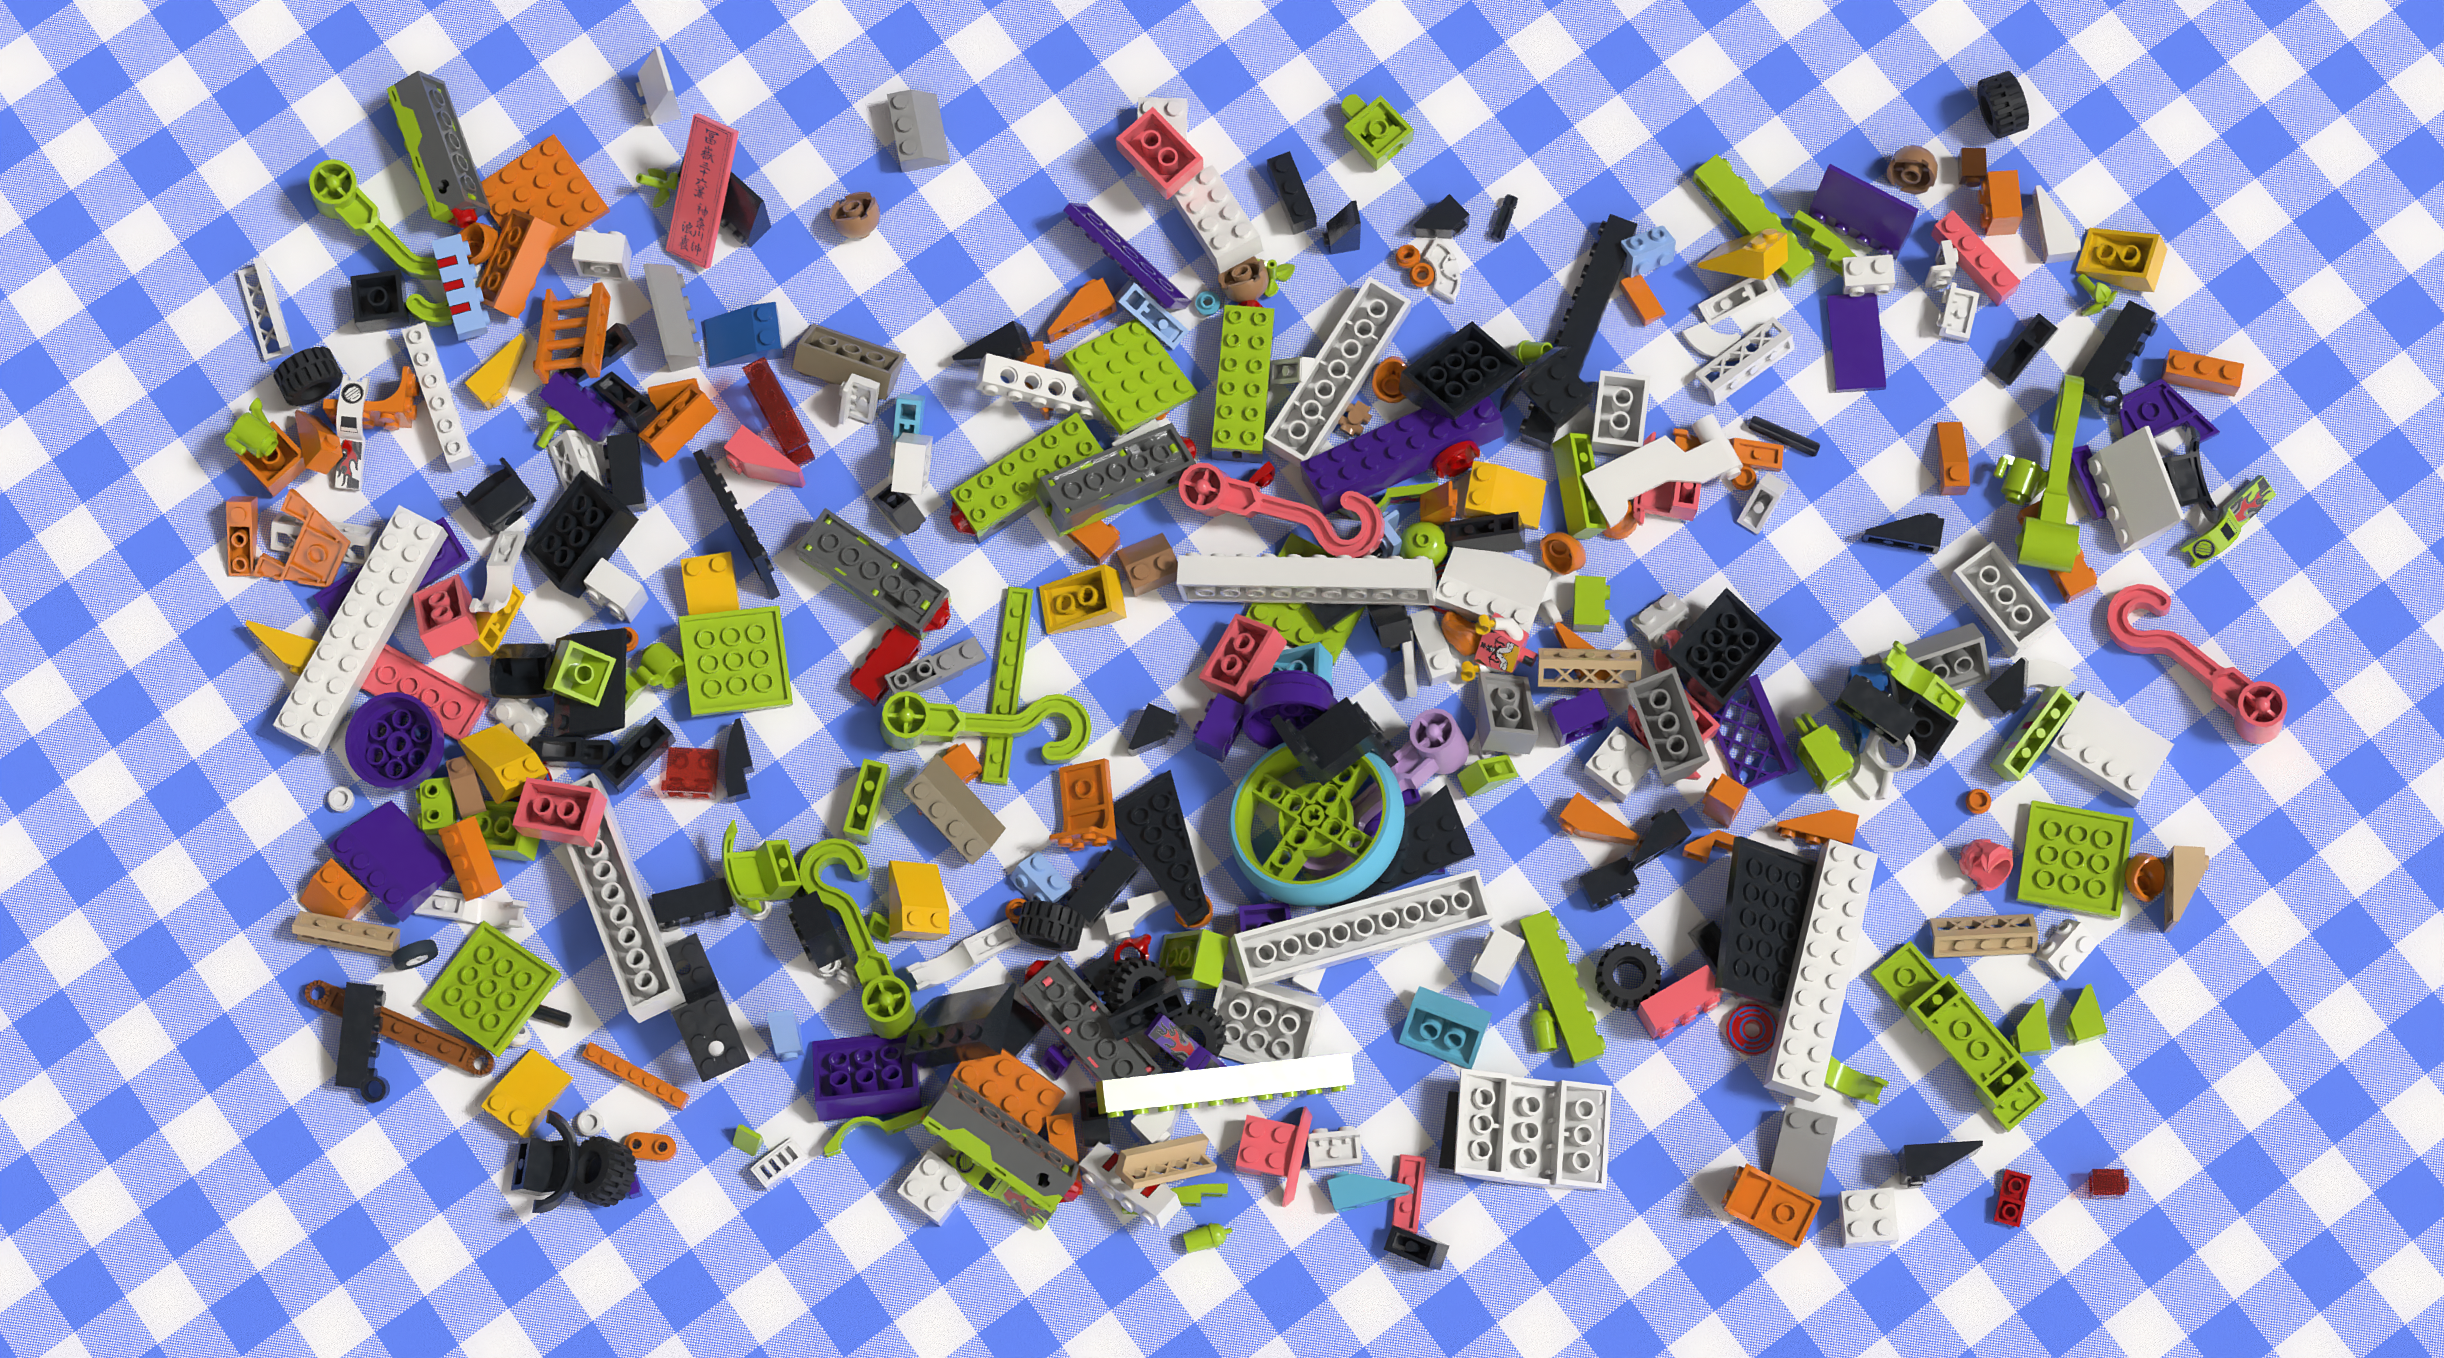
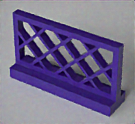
M1757 674L1749 677L1737 690L1747 689L1749 699L1746 706L1732 701L1733 695L1726 702L1727 705L1722 716L1716 713L1712 716L1713 718L1720 719V727L1716 736L1736 782L1743 785L1739 777L1743 767L1757 772L1753 781L1743 785L1747 789H1752L1787 773L1792 774L1798 771ZM1751 701H1752V703H1753L1755 709H1752V708L1749 707L1750 704H1751ZM1730 705L1744 709L1739 722L1726 718ZM1747 711L1758 715L1759 721L1756 728L1742 724ZM1724 721L1737 726L1732 739L1722 735L1720 732ZM1761 724L1765 732L1759 730ZM1740 727L1754 732L1749 745L1735 740ZM1757 734L1767 737L1769 740L1765 752L1752 747ZM1724 740L1730 742L1728 748H1727V746H1726ZM1733 744L1747 749L1742 762L1731 758L1730 751ZM1771 747H1772V750H1773L1775 756L1772 755V754H1769V751H1770ZM1750 750L1764 755L1759 768L1745 763ZM1767 757L1777 760L1781 768L1773 773L1762 770ZM1734 763L1740 765L1738 771L1736 770ZM1760 773L1763 774V775H1766V776H1763V777L1759 778Z

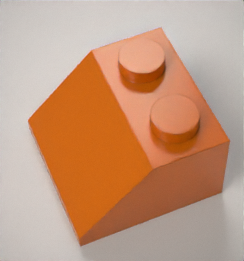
M330 858L312 877L300 902L312 913L352 920L373 898L342 867Z

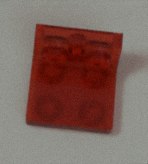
M669 747L666 780H662L661 785L664 797L716 800L719 750Z

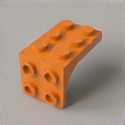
M403 366L400 386L391 397L382 401H365L362 427L364 429H373L374 426L384 427L387 430L412 428V420L417 418V406L414 405L415 396H419L420 383L416 381L415 374L412 373L409 366ZM324 399L323 409L331 423L336 426L339 399Z
M1103 758L1059 768L1064 825L1061 833L1049 835V841L1058 844V847H1067L1069 851H1081L1087 845L1100 847L1107 845V841L1117 840L1109 760Z
M1746 1163L1745 1167L1739 1166L1732 1179L1737 1182L1733 1191L1727 1189L1721 1201V1204L1725 1205L1723 1211L1799 1249L1822 1201L1764 1173Z

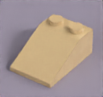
M2174 845L2165 856V933H2169L2179 922L2205 871H2208L2209 856L2205 855V847Z

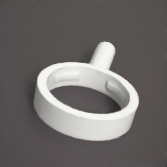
M1876 735L1872 741L1871 755L1873 760L1880 768L1884 769L1880 797L1890 798L1894 772L1904 770L1914 760L1916 746L1910 735L1905 739L1909 749V757L1902 765H1891L1881 758L1878 752V741L1881 737Z

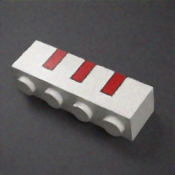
M1099 1142L1079 1164L1083 1173V1180L1092 1187L1096 1185L1101 1188L1103 1194L1109 1199L1113 1200L1115 1198L1120 1201L1123 1208L1128 1212L1132 1213L1134 1211L1139 1214L1140 1218L1147 1225L1152 1226L1154 1224L1162 1230L1182 1207L1177 1194L1163 1184L1132 1190L1115 1173L1119 1155ZM1134 1175L1132 1176V1177H1134L1135 1179H1140V1178H1141V1177L1134 1176Z

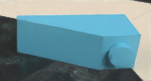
M900 393L897 397L893 444H895V440L899 439L903 432L922 433L925 396ZM891 459V467H890V468L893 467L894 459Z
M1348 1171L1333 1174V1179L1327 1180L1334 1210L1338 1213L1414 1193L1410 1185L1353 1173L1349 1174Z

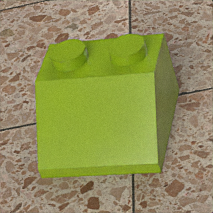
M561 640L543 688L564 697L598 707L616 659L571 640Z

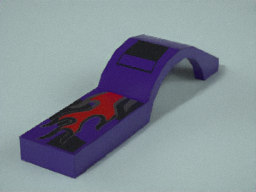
M1158 1013L1144 1032L1148 1038L1179 1064L1188 1067L1190 1071L1227 1067L1216 1056L1200 1046L1161 1013Z

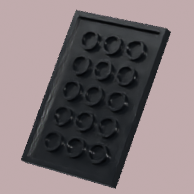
M1742 836L1734 837L1715 989L1782 1009L1817 866L1816 861Z

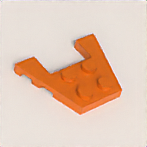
M291 488L285 498L281 511L303 521L304 524L288 561L283 563L263 553L252 575L328 587L333 584L351 542L295 489Z

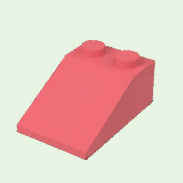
M744 425L738 429L723 447L726 453L725 458L730 463L728 465L729 468L738 475L743 473L749 478L801 488L806 485L801 468Z

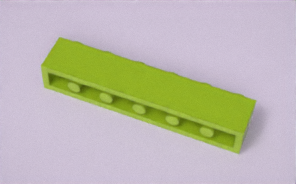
M1716 154L1694 171L1692 181L1742 236L1769 228L1787 233L1788 261L1775 272L1789 287H1792L1813 270L1815 261L1811 251L1803 248L1797 242L1796 235L1791 230H1786L1782 226L1778 215L1770 212L1765 207L1763 199L1758 194L1754 195L1750 191L1746 180L1741 176L1738 177L1732 171L1731 164L1725 158L1721 159Z
M1549 910L1520 919L1518 926L1525 940L1553 1017H1555L1573 1068L1603 1058V1050L1606 1049V1044L1602 1035L1597 1036L1594 1026L1597 1025L1593 1011L1588 1012L1585 1005L1588 998L1584 988L1578 987L1575 979L1579 977L1575 964H1570L1566 954H1569V949L1565 939L1560 940L1557 931L1560 930V926L1556 916H1551Z

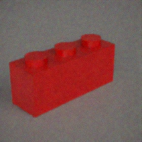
M897 624L893 629L889 628L881 638L882 643L877 649L872 648L865 658V664L861 668L857 667L849 678L851 680L849 682L851 689L874 707L890 689L884 676L910 664L922 650L921 642Z

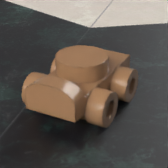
M1359 400L1355 405L1350 403L1346 409L1348 416L1342 415L1338 422L1341 425L1340 431L1351 437L1354 434L1360 436L1364 430L1361 423L1368 424L1372 418V415L1369 414L1371 408Z

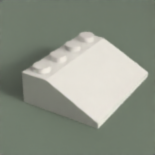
M2145 426L2099 450L2087 460L2089 471L2093 475L2098 487V494L2102 498L2107 510V517L2112 524L2116 540L2122 552L2148 547L2185 519L2149 426Z
M1454 547L1436 590L1435 605L1475 622H1479L1478 618L1482 614L1488 615L1490 620L1496 612L1504 618H1513L1529 634L1553 571L1503 552Z
M2086 690L2046 754L2135 808L2174 744Z
M1225 970L1213 1007L1217 1010L1215 1015L1222 1016L1224 1019L1222 1025H1226L1227 1029L1224 1034L1227 1035L1226 1041L1219 1056L1246 1064L1307 1058L1324 999L1271 983L1244 990L1240 975ZM1206 1037L1204 1038L1202 1046L1206 1044Z

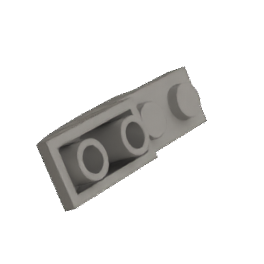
M974 636L934 656L929 654L885 675L884 678L893 694L904 691L919 693L963 675V671L986 661V656Z

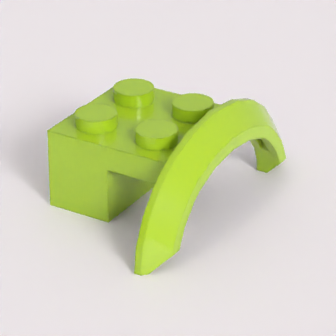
M732 820L724 833L721 855L726 883L739 907L749 915H758L762 912L759 901L789 899L802 884L788 839L765 841L757 851L733 852L734 839L738 829L735 820Z

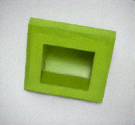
M874 911L867 927L869 934L888 944L892 939L889 934V918Z

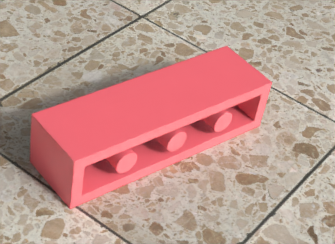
M1954 210L1934 225L1931 233L1934 240L1939 245L1941 241H1952L1953 248H1957L1958 251L1957 264L1997 306L2001 305L2017 291L2021 281Z

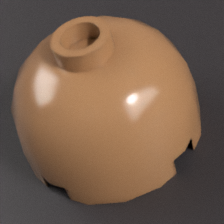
M1916 145L1904 146L1896 151L1891 158L1887 168V177L1893 186L1895 183L1903 186L1901 191L1905 193H1925L1929 187H1933L1935 184L1938 164L1934 155L1929 150Z
M869 192L849 194L845 196L846 201L841 204L836 201L829 210V216L841 235L848 238H866L878 225L880 218L879 205L876 198L872 197Z
M1253 256L1221 274L1219 273L1218 282L1225 296L1234 302L1241 303L1248 300L1257 301L1266 291L1269 277L1264 261L1262 259L1257 261L1256 257Z

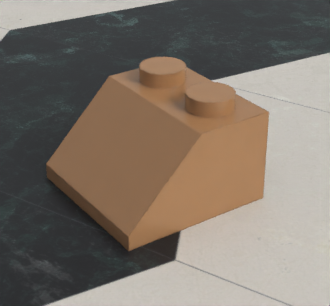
M1163 533L1116 551L1135 597L1177 581L1178 561Z

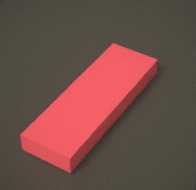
M1400 1154L1397 1183L1410 1185L1414 1193L1395 1198L1392 1225L1417 1233L1426 1157Z

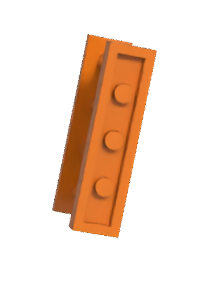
M602 282L593 283L592 293L589 294V297L558 300L551 289H546L545 300L542 301L543 315L536 360L533 361L534 373L539 376L543 384H548L551 370L582 367L590 378L600 377L611 296ZM589 307V314H586V317L558 320L559 310ZM587 327L586 334L583 337L555 340L556 330ZM584 347L583 354L580 357L552 360L553 350Z

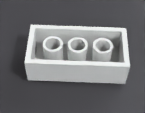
M1213 164L1200 171L1171 196L1173 204L1220 274L1263 251L1259 233Z
M1994 541L1956 568L1950 577L1953 584L2013 656H2016L2051 630L2058 620Z

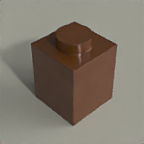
M1961 148L1958 155L1959 185L1978 187L1987 175L1986 148Z

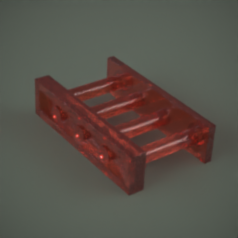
M762 357L742 367L750 382L747 384L786 458L798 467L815 460V456L808 445L810 439L766 358Z

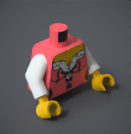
M1495 612L1489 620L1488 615L1482 614L1478 618L1479 622L1475 623L1476 632L1482 635L1474 659L1476 665L1473 666L1470 661L1463 662L1460 674L1462 680L1468 682L1475 678V673L1478 675L1480 672L1513 673L1520 662L1532 667L1538 653L1525 648L1529 634L1513 618H1504Z

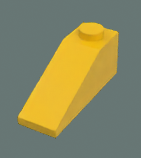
M521 333L465 382L468 391L488 411L492 407H498L504 401L527 347L525 338Z
M512 584L510 599L504 608L495 613L477 612L475 614L479 639L474 640L469 645L462 646L471 657L493 656L525 599L523 593L514 584Z
M247 620L245 623L250 632L290 669L289 672L299 677L319 645L317 641Z

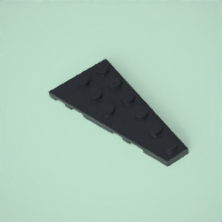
M702 449L694 452L693 455L702 474L731 523V527L748 558L751 560L761 581L763 580L770 598L773 600L781 596L771 575V572L775 570L768 559V554L763 545L759 543L752 526H749L743 510L735 508L734 505L738 503L732 491L726 492L724 489L728 485L721 473L716 475L714 470L718 468L712 456L706 457Z
M1168 770L1113 805L1115 826L1189 927L1210 912L1171 770Z
M1447 784L1404 819L1403 834L1399 847L1382 875L1357 895L1329 905L1330 909L1374 897L1475 857V852Z

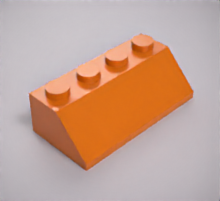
M512 208L477 287H481L484 301L480 303L518 319L525 309L530 291L535 287L536 277L546 262V255L556 240V233L559 228Z

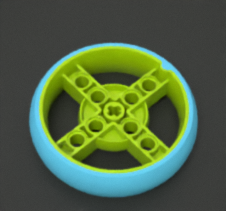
M1284 742L1261 756L1246 772L1235 791L1228 822L1229 840L1234 857L1247 879L1262 892L1276 900L1292 905L1309 907L1331 905L1344 901L1373 884L1387 869L1396 854L1402 838L1405 819L1404 801L1400 786L1386 762L1371 750L1324 786L1316 782L1305 784L1293 790L1278 780L1290 771L1302 766V764L1294 757ZM1369 774L1376 781L1380 789L1383 805L1381 821L1374 839L1353 827L1354 814L1350 802ZM1350 776L1347 781L1342 782L1345 777ZM1281 793L1278 798L1273 799L1275 794ZM1336 796L1332 802L1327 803L1329 798ZM1260 802L1279 813V829L1283 838L1263 866L1256 858L1251 843L1253 818ZM1301 805L1298 810L1292 811L1295 806ZM1341 829L1338 834L1332 835L1335 830ZM1306 837L1302 843L1297 844L1298 840ZM1361 841L1357 847L1352 848L1355 842ZM1340 850L1356 860L1347 868L1331 876L1312 881H1293L1309 857H1324ZM1291 858L1288 863L1282 865L1285 859Z

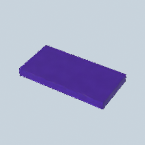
M1865 293L1858 297L1850 296V294L1828 295L1826 302L1835 392L1885 390L1886 377L1877 295L1875 293Z

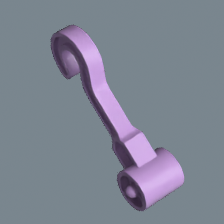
M1437 708L1425 710L1413 720L1409 730L1410 740L1394 754L1399 762L1390 769L1398 781L1401 792L1410 788L1418 789L1434 773L1444 775L1460 769L1467 761L1469 754L1468 742L1450 713ZM1376 781L1351 802L1354 814L1353 827L1362 832L1365 825L1383 807L1381 792ZM1306 837L1298 840L1297 844L1302 843ZM1361 841L1355 842L1352 848L1357 847ZM1337 850L1328 856L1319 858L1309 857L1302 866V869L1312 876L1325 878L1347 868L1355 860Z

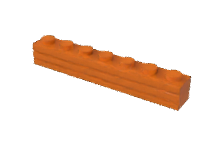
M589 1042L582 1054L584 1059L593 1062L681 1111L690 1098L687 1093L592 1042Z

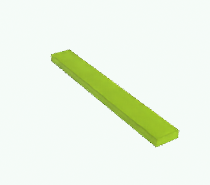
M1008 586L991 714L1017 715L1033 601V589ZM987 737L982 783L1007 786L1014 737Z

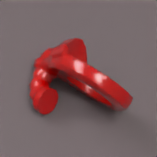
M1143 934L1138 938L1123 940L1114 951L1115 964L1117 960L1121 959L1120 953L1126 947L1137 949L1140 959L1148 960L1151 936Z

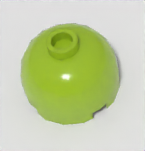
M1420 521L1412 523L1404 529L1400 536L1402 544L1399 556L1403 559L1424 556L1433 560L1435 568L1438 565H1442L1447 557L1448 546L1445 544L1444 532L1431 522Z

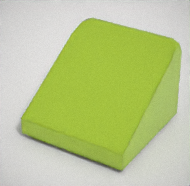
M739 1124L735 1132L733 1145L747 1154L755 1156L764 1142L763 1137L748 1127Z

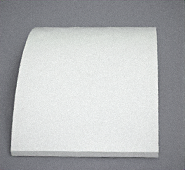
M1460 1069L1454 1173L1472 1178L1517 1185L1605 1190L1607 1184L1612 1086L1565 1080L1559 1082L1513 1077L1512 1074Z

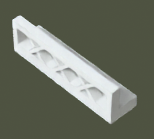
M262 256L253 259L255 266L238 271V275L264 361L269 362L294 354V350L268 265ZM257 273L259 283L255 288L247 284L245 277ZM258 294L264 296L266 300L263 310L255 307L253 304ZM265 316L272 320L273 326L269 332L260 328V323ZM272 338L278 341L281 350L268 354L266 347Z
M1772 317L1696 372L1695 376L1708 389L1710 400L1717 406L1794 350L1792 334ZM1772 327L1779 332L1774 338L1765 337V333ZM1750 343L1759 344V349L1755 352H1745V347ZM1740 358L1737 365L1725 366L1728 359ZM1710 372H1720V377L1712 383L1705 376Z
M566 430L548 444L565 491L581 470L587 472L606 489L587 435L581 430ZM562 443L565 446L564 457L561 456L558 448ZM569 465H572L574 471L572 479L568 475Z
M279 512L272 521L271 550L291 553L298 538L296 535L299 536L304 522L287 513ZM328 520L351 542L343 561L364 565L371 554L372 543L377 537V528ZM278 532L286 533L293 541L289 544L278 543ZM353 545L365 546L364 557L356 556L350 548Z

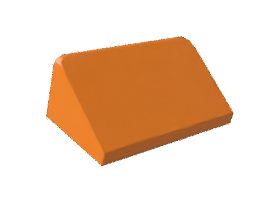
M1641 274L1632 278L1627 277L1620 281L1619 287L1644 327L1666 315Z
M697 378L648 387L650 402L655 405L657 412L663 411L691 383L700 389Z

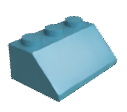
M1419 986L1412 1001L1399 1043L1472 1070L1492 1013Z

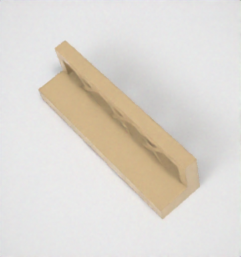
M1538 648V687L1628 689V684L1641 680V650ZM1544 668L1556 669L1560 673L1554 679H1543ZM1573 669H1581L1585 673L1580 680H1574L1568 674ZM1599 670H1607L1611 676L1606 680H1598L1594 674ZM1625 670H1636L1635 681H1624L1619 675Z
M300 911L292 924V933L297 934V940L391 958L392 954L400 949V929L305 911Z
M2033 914L1930 918L1934 958L2037 953L2038 929ZM2025 923L2029 924L2028 927H2020L2017 925ZM1991 925H2000L2002 927L1994 928ZM1974 926L1976 929H1967L1965 927ZM1938 927H1948L1950 930L1938 931Z
M1202 1133L1120 1150L1115 1173L1134 1190L1216 1172L1217 1165L1205 1154L1209 1138ZM1134 1175V1176H1138V1177H1141V1178H1140V1179H1135V1178L1132 1177V1176Z

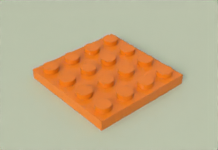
M555 134L481 182L491 209L489 213L501 230H503L512 208L559 228L556 233V240L548 253L575 236L576 231L584 230L610 212L608 206Z
M1003 1048L1001 1055L959 1062L951 1074L1036 1134L1046 1123V1116H1051L1066 1094L1063 1089ZM924 1112L923 1115L920 1117V1119H921L922 1121H923L925 1112Z

